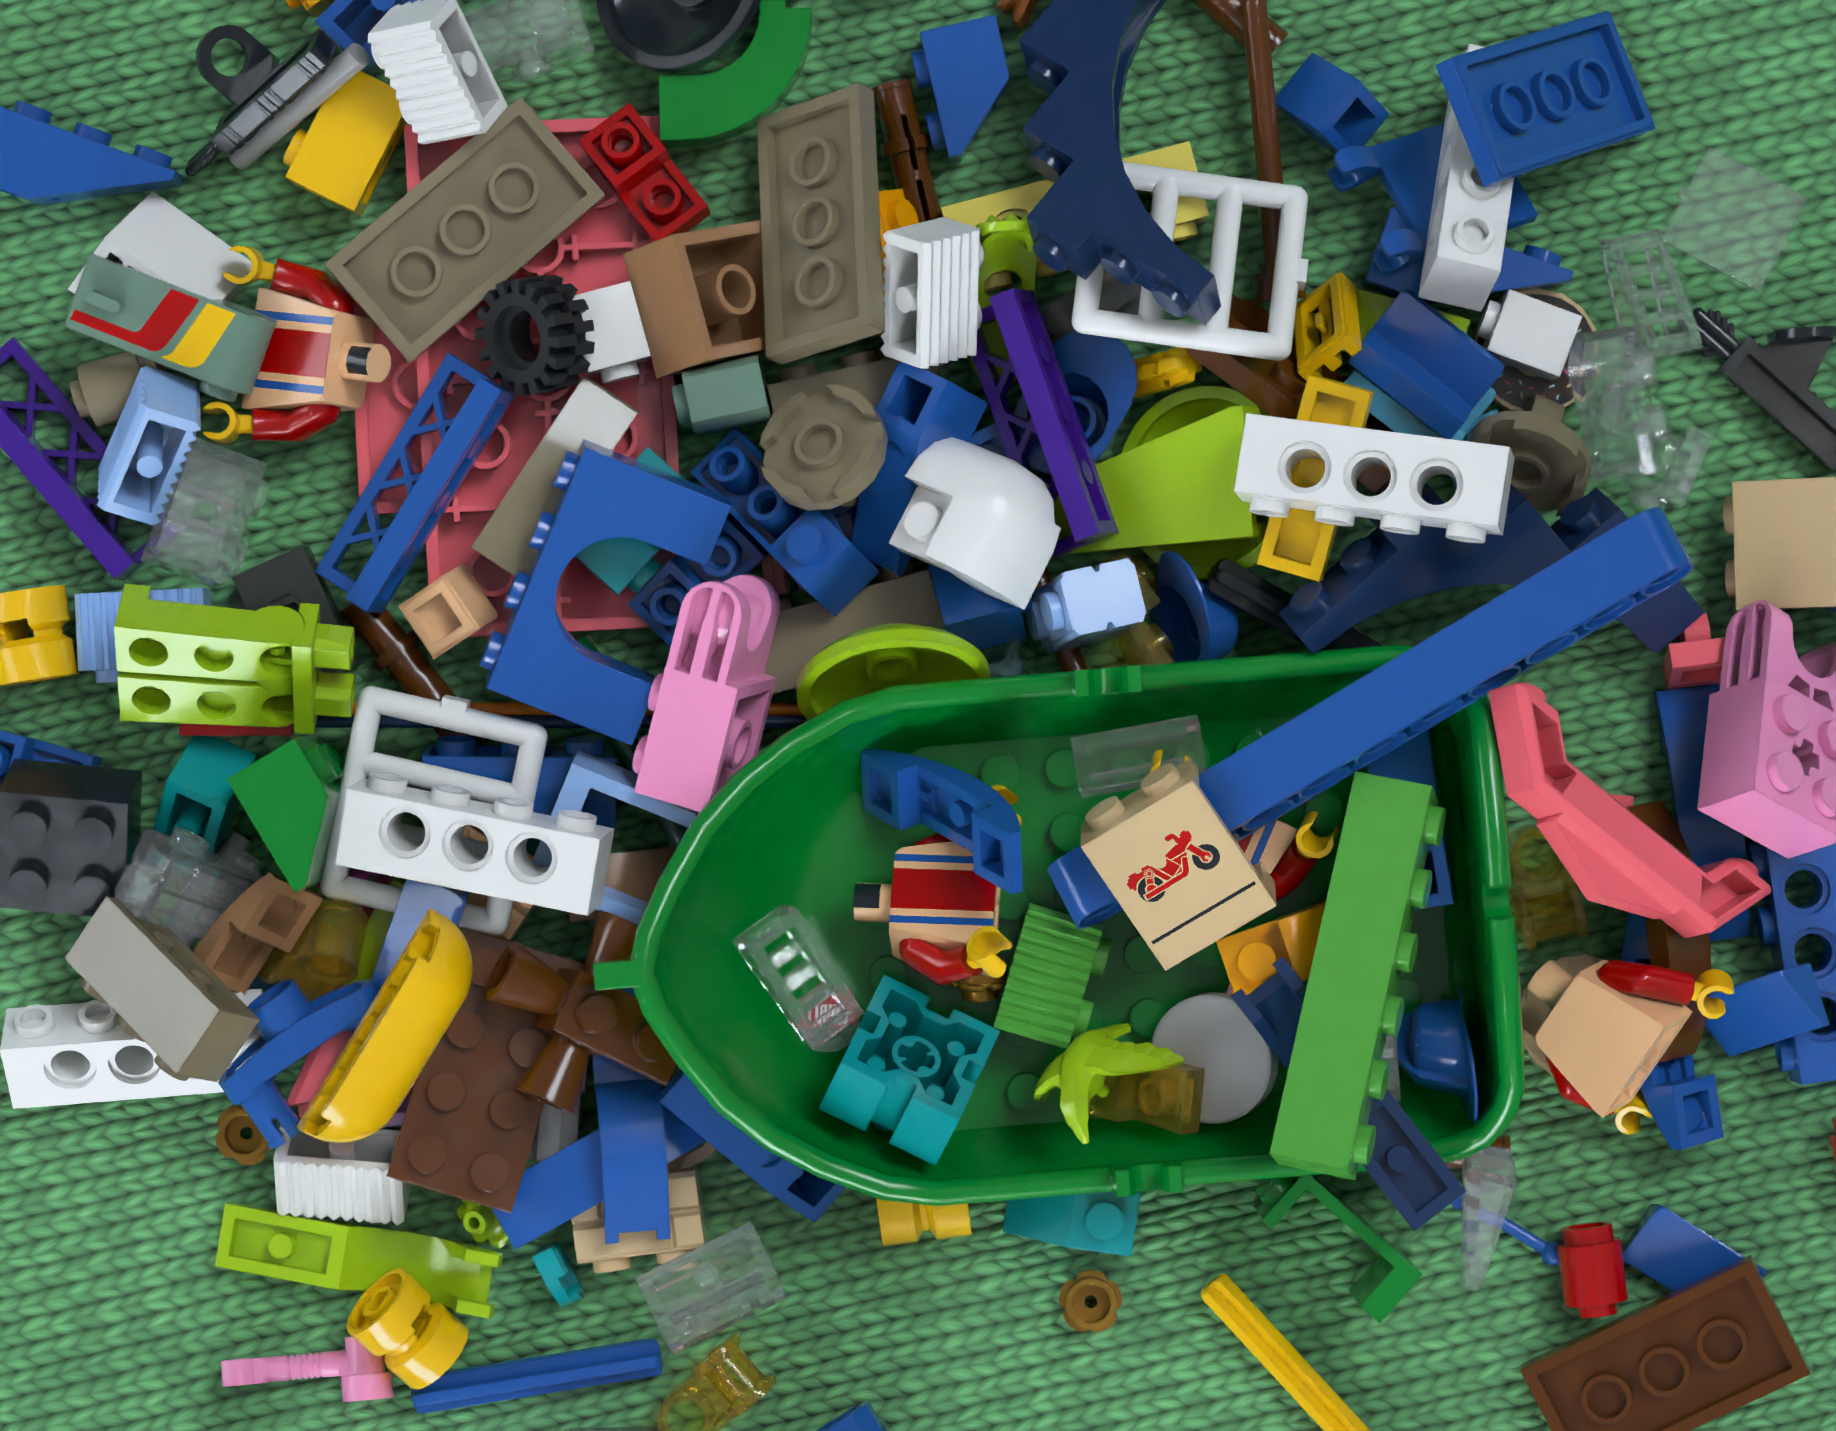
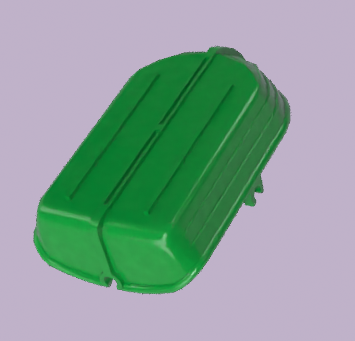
M1395 644L1321 650L1315 654L1309 651L895 685L843 700L781 735L737 770L694 817L656 883L637 926L631 957L593 963L595 990L633 988L644 1018L673 1061L716 1112L764 1149L818 1178L881 1200L945 1206L1112 1192L1117 1197L1136 1195V1192L1148 1190H1164V1193L1183 1192V1186L1322 1175V1173L1278 1165L1269 1154L1288 1070L1280 1060L1274 1086L1260 1107L1254 1112L1236 1120L1219 1124L1198 1122L1175 1110L1160 1093L1154 1081L1152 1071L1106 1076L1104 1084L1109 1088V1094L1104 1098H1100L1095 1094L1090 1100L1088 1119L1089 1143L1082 1144L1075 1136L1073 1130L1066 1124L1060 1109V1088H1053L1049 1101H1034V1090L1042 1073L1066 1049L997 1029L1000 1031L997 1040L975 1083V1088L936 1166L890 1144L889 1141L894 1133L893 1131H881L873 1125L872 1121H870L866 1131H863L818 1109L884 974L930 996L925 1008L949 1019L953 1009H956L993 1027L1003 989L999 990V998L992 1001L972 1002L963 1000L960 997V988H953L948 984L938 985L904 964L903 960H899L892 955L889 922L854 921L855 884H892L895 852L901 847L912 846L914 843L936 833L923 824L898 830L863 809L860 752L870 749H881L930 759L961 770L990 787L994 785L1004 786L1019 796L1018 802L1012 804L1011 807L1015 813L1021 816L1023 891L1010 894L1001 889L998 931L1013 944L1011 949L1001 950L997 953V955L1005 958V973L1008 974L1029 902L1069 914L1046 870L1055 860L1081 845V823L1086 821V814L1094 806L1114 796L1122 800L1141 788L1142 780L1150 774L1152 756L1155 751L1163 750L1160 766L1173 763L1177 767L1183 763L1184 756L1186 755L1193 759L1198 767L1199 774L1414 646ZM1487 695L1430 728L1442 807L1446 808L1445 825L1458 901L1454 904L1414 911L1410 933L1418 934L1417 954L1411 973L1401 971L1396 996L1404 998V1015L1414 1012L1418 1005L1425 1002L1457 998L1460 995V985L1463 986V1016L1473 1053L1477 1082V1122L1474 1125L1471 1124L1459 1096L1423 1088L1414 1084L1411 1076L1407 1075L1398 1064L1395 1036L1387 1035L1382 1060L1390 1062L1387 1090L1445 1163L1467 1158L1490 1147L1506 1130L1517 1114L1525 1090L1515 915H1511L1509 904V887H1513L1506 808L1500 755L1491 705ZM1368 765L1357 772L1369 774ZM1354 774L1276 819L1299 829L1305 815L1310 811H1316L1318 814L1310 827L1316 836H1330L1336 826L1340 827V833L1331 852L1327 856L1319 858L1296 890L1278 901L1277 906L1226 936L1278 919L1281 915L1326 901ZM1124 910L1100 922L1104 924L1101 937L1112 940L1102 977L1090 974L1083 999L1094 1002L1087 1031L1119 1023H1129L1132 1032L1122 1035L1115 1040L1119 1042H1133L1135 1044L1151 1043L1158 1023L1173 1006L1185 999L1200 994L1225 993L1228 990L1230 981L1217 943L1210 944L1165 971ZM1305 980L1303 982L1307 987L1308 980ZM829 991L838 993L852 1007L855 1018L854 1025L839 1026L837 1033L846 1035L845 1037L830 1032L831 1026H821L822 1032L806 1037V1035H811L815 1032L813 1031V1026L798 1025V1013L804 1001L818 992ZM1071 1037L1070 1044L1075 1039V1037ZM1359 1163L1357 1172L1367 1171L1363 1167V1165Z

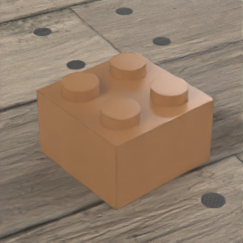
M761 220L673 234L623 254L657 379L681 374L683 370L758 355V357L766 355Z

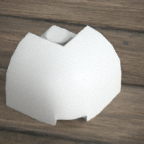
M953 437L934 442L918 455L905 475L906 478L918 486L889 544L905 554L952 573L980 592L1025 610L1054 552L1061 530L1055 524L1054 501L1048 491L1050 486L1016 461L977 445Z

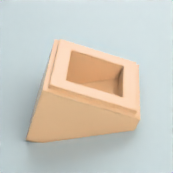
M463 564L444 574L398 606L433 659H436L498 617L497 611L469 569Z

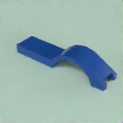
M585 953V964H586V960H587L588 953ZM620 988L621 990L635 996L633 988ZM592 1055L601 1151L605 1244L619 1243L618 1233L656 1230L657 1240L670 1239L663 1104L656 1098L661 1092V1086L608 1058Z

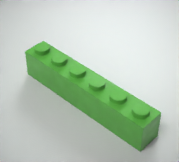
M1355 771L1269 1153L1278 1165L1355 1180L1359 1163L1365 1165L1370 1163L1376 1138V1126L1368 1124L1373 1099L1381 1101L1384 1099L1390 1075V1062L1382 1060L1387 1035L1395 1037L1398 1035L1404 1011V998L1396 996L1401 971L1411 973L1417 954L1418 934L1410 933L1415 908H1426L1431 890L1432 871L1424 869L1429 845H1440L1445 826L1446 808L1438 807L1439 801L1432 785Z

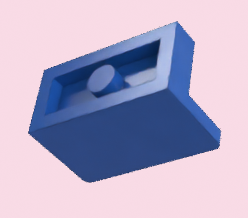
M1403 289L1361 340L1362 350L1353 357L1350 356L1347 361L1445 439H1452L1465 423L1474 406L1504 370V364L1410 289Z

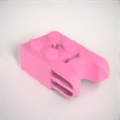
M751 574L738 575L723 582L709 581L691 588L685 595L681 604L664 673H659L656 676L650 689L648 709L654 711L648 736L644 735L640 739L633 757L632 770L638 774L634 789L635 793L700 812L731 776L758 754L777 679L776 677L764 674L780 613L779 594L766 579Z
M1758 600L1740 609L1731 618L1727 626L1720 691L1709 695L1697 810L1789 859L1836 843V641L1817 647L1798 659L1793 641V622L1790 616L1766 600Z

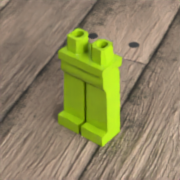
M124 584L114 624L117 671H119L117 679L120 721L284 727L294 724V733L314 734L318 715L352 717L356 695V676L354 674L322 672V668L351 670L355 646L354 626L321 624L320 604L300 603L299 613L292 608L280 605L263 607L257 611L152 600L151 586Z

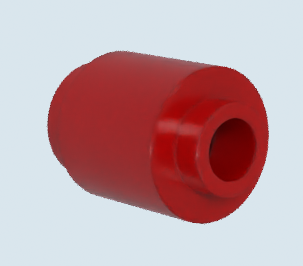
M1590 1222L1561 1228L1562 1243L1557 1244L1564 1306L1578 1308L1580 1318H1596L1616 1314V1303L1627 1300L1628 1292L1620 1237H1614L1612 1223Z

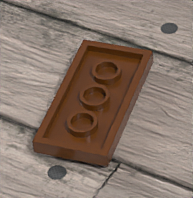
M1232 294L1228 328L1267 333L1269 313L1257 303L1250 300H1240ZM1295 338L1292 340L1290 355L1281 361L1196 349L1188 350L1187 354L1272 417L1297 418L1307 381L1298 374ZM1325 364L1321 366L1322 377L1343 383L1348 377L1342 376L1336 370L1332 372ZM1369 412L1365 428L1394 432ZM1372 466L1365 469L1359 475L1358 481L1376 494L1384 483L1391 480V473L1382 466Z
M462 927L461 932L468 942L472 956L473 976L471 986L462 1006L415 1081L386 1177L511 1214L544 1107V1103L522 1093L515 1087L553 1036L533 1027L538 1013L486 1000L485 991L490 975L499 957L511 942ZM523 946L557 973L560 968L584 971L585 964Z
M1751 1255L1541 1354L1520 1366V1371L1551 1431H1691L1810 1375V1367Z

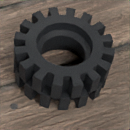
M546 274L502 281L495 285L496 290H489L483 299L489 306L479 307L476 317L485 322V327L475 328V340L485 339L486 345L485 349L478 351L480 361L491 360L492 365L486 373L491 380L501 379L499 386L508 392L515 391L514 396H528L567 389L566 387L574 386L581 380L578 374L586 373L591 364L582 357L583 355L594 353L595 342L587 341L585 338V332L595 331L593 320L583 321L581 315L589 307L585 299L573 300L578 289L571 283L562 284V277L556 275L547 276ZM531 317L536 322L540 336L538 354L533 347L530 337Z

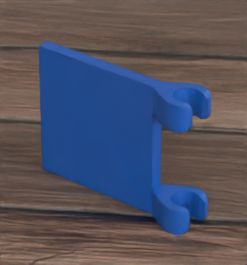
M1444 124L1370 147L1349 146L1340 149L1334 156L1336 166L1331 167L1327 172L1333 186L1340 192L1353 189L1377 174L1379 175L1408 228L1389 231L1380 239L1382 249L1375 251L1373 258L1379 270L1385 275L1399 272L1422 259L1425 255ZM1514 177L1507 230L1535 222L1538 216L1517 177Z

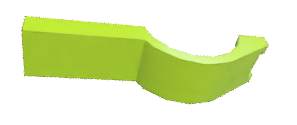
M229 1202L225 1203L215 1266L336 1290L366 1291L385 1273L396 1268L404 1269L428 1290L431 1295L430 1302L442 1303L446 1307L453 1309L456 1313L490 1319L493 1318L495 1304L488 1303L493 1267L498 1268L502 1266L503 1254L425 1233L378 1226L354 1225L328 1219L307 1218L302 1215L294 1217L291 1213L282 1217L275 1209Z

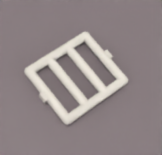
M1123 162L1125 172L1134 189L1153 192L1150 216L1172 242L1179 196L1217 201L1209 272L1215 275L1221 307L1206 326L1199 323L1164 319L1165 309L1156 302L1152 292L1141 286L1138 315L1099 310L1104 268L1100 263L1087 280L1077 275L1071 320L1073 328L1081 334L1275 361L1286 359L1292 349L1298 291H1304L1307 279L1309 259H1302L1308 204L1307 192L1302 187ZM1242 205L1281 210L1267 333L1228 328Z
M375 686L363 688L358 695L343 769L344 776L341 779L339 789L340 797L320 882L322 893L328 898L395 913L403 889L348 876L349 867L335 865L346 788L364 778L368 779L369 773L384 772L406 777L408 779L407 786L431 791L433 785H451L469 790L471 792L470 800L494 804L495 798L509 797L522 799L534 804L548 738L546 729L538 723L469 708L471 700L444 695L442 701H437ZM381 715L519 746L512 783L374 752ZM401 823L404 834L410 840L415 842L424 841L425 828ZM464 838L466 846L472 852L479 855L487 854L488 843ZM488 896L486 907L467 903L458 928L463 927L493 936L501 935L508 928L513 901Z

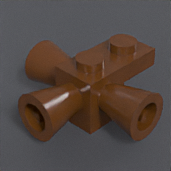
M599 910L584 971L560 968L557 973L517 941L511 942L503 951L488 980L485 991L486 1000L538 1013L533 1027L553 1036L515 1087L517 1090L553 1108L575 1115L590 1054L608 1058L658 1084L667 1085L676 1063L644 1018L636 997L620 988L595 990L593 963L630 958L637 924L615 914Z

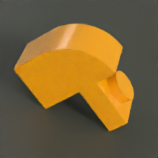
M1326 901L1281 915L1278 919L1217 940L1216 943L1233 992L1235 993L1241 988L1246 995L1250 994L1277 972L1272 963L1281 956L1285 958L1302 981L1308 980Z

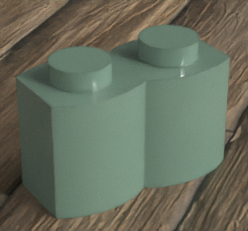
M758 355L681 371L683 384L671 386L679 424H682V428L693 426L697 437L733 430L735 427L738 429L766 423L772 416Z

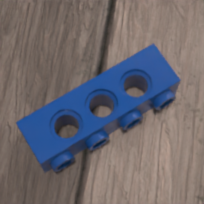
M1754 841L1755 843L1746 845L1747 861L1753 863L1758 868V876L1771 886V893L1763 898L1764 907H1757L1755 909L1756 927L1761 945L1770 944L1774 970L1765 971V975L1799 966L1794 957L1795 945L1801 937L1813 933L1822 943L1823 954L1818 964L1812 967V971L1820 996L1827 999L1832 1008L1830 1025L1818 1032L1809 1031L1774 1043L1778 1067L1781 1072L1789 1071L1790 1080L1800 1085L1836 1080V843L1787 859ZM1803 870L1808 873L1813 881V893L1805 904L1794 906L1786 898L1785 883L1791 874Z

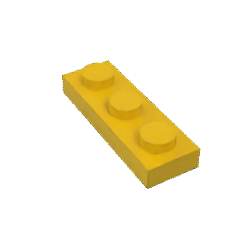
M1314 374L1308 375L1296 420L1365 428L1375 391ZM1311 457L1298 462L1292 472V483L1301 488L1312 487L1319 483L1325 473L1324 461ZM1290 508L1289 516L1286 518L1269 517L1257 564L1320 582L1325 575L1338 526L1315 521V511Z

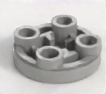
M1218 992L1204 993L1179 1002L1162 1017L1153 1034L1151 1041L1153 1045L1169 1048L1173 1053L1184 1058V1062L1180 1066L1152 1071L1154 1081L1165 1100L1179 1113L1192 1120L1209 1124L1226 1123L1236 1120L1259 1108L1274 1086L1279 1059L1237 1006L1230 994Z

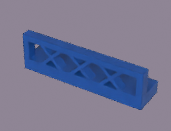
M447 353L315 570L317 574L347 592L346 599L366 612L383 613L515 398L513 392L506 391L499 386L498 382L491 380L490 377L451 353ZM455 373H457L475 386L457 416L448 419L442 395ZM434 409L437 422L424 425ZM439 431L441 437L440 444L423 472L414 474L409 451L417 436ZM401 464L404 477L391 480ZM406 485L407 498L390 526L381 529L376 507L377 501L384 490ZM366 519H368L370 532L358 534ZM370 540L373 541L374 552L357 580L337 568L351 545Z

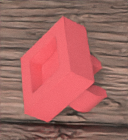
M1707 613L1702 614L1678 635V643L1668 644L1662 665L1666 690L1720 684L1725 637L1711 639Z

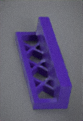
M1011 288L989 297L991 305L981 309V326L997 320L1009 353L1008 360L989 351L981 326L977 330L976 356L972 357L1007 457L1033 473L1027 456L1036 435H1038L1052 479L1050 481L1035 473L1033 474L1050 486L1048 491L1054 503L1059 495L1073 534L1057 541L1050 558L1051 560L1117 534L1119 531L1034 291ZM995 365L1004 368L1000 379ZM1015 374L1031 415L1030 420L1012 413L1006 399ZM1016 425L1025 429L1021 439Z
M12 337L0 348V369L15 358L29 375L27 402L3 401L0 398V447L114 579L125 581L182 530L166 512L161 513V522L157 523L161 530L135 552L128 547L118 535L119 515L109 512L108 523L93 506L97 505L99 499L85 497L76 486L78 459L101 461L108 444L85 418L79 416L72 402L16 338ZM39 387L53 404L38 403ZM11 409L27 410L26 426L23 425ZM37 411L62 413L71 423L69 451L44 449L36 440ZM80 435L96 453L79 452ZM52 457L68 458L67 474Z

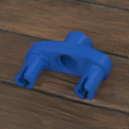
M289 978L267 989L247 1006L260 1019L255 1027L260 1036L234 1059L219 1079L218 1084L233 1105H242L266 1139V1144L270 1149L277 1148L286 1143L283 1138V1132L273 1118L278 1119L290 1138H293L300 1132L297 1125L301 1120L274 1084L273 1080L276 1074L338 1032L350 1031L353 1035L378 994L371 981L361 980L344 985L309 1002L294 979Z

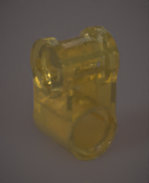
M1524 824L1515 828L1508 835L1513 887H1510L1512 893L1511 903L1518 935L1525 951L1534 950L1537 942L1569 934H1574L1578 939L1588 936L1585 909L1577 884L1550 846L1551 856L1548 863L1537 871L1525 870L1520 862L1522 846L1528 840L1539 837L1545 839L1536 824Z
M336 899L323 900L290 953L274 947L257 974L258 979L272 984L292 978L309 1002L354 981L358 976L367 931V914L356 904Z
M734 1332L696 1364L690 1374L667 1392L661 1400L658 1409V1430L676 1431L668 1421V1412L673 1405L682 1401H690L701 1407L705 1416L704 1423L696 1431H718L732 1418L738 1417L756 1403L774 1386L777 1380L771 1373L764 1375L740 1348L739 1345L742 1339ZM724 1365H729L745 1385H740Z

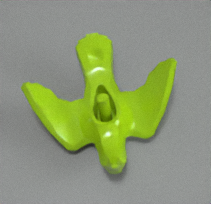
M1119 1023L1089 1030L1076 1036L1068 1048L1057 1056L1044 1070L1034 1090V1101H1049L1053 1088H1060V1109L1066 1124L1073 1130L1075 1136L1082 1144H1088L1090 1100L1095 1094L1100 1098H1104L1109 1094V1088L1104 1084L1106 1076L1136 1074L1180 1066L1184 1062L1183 1056L1173 1053L1169 1048L1156 1047L1148 1042L1135 1044L1133 1042H1119L1115 1040L1122 1035L1132 1032L1129 1023Z

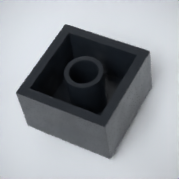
M14 758L0 787V908L93 916L106 896L133 902L139 887L142 771Z

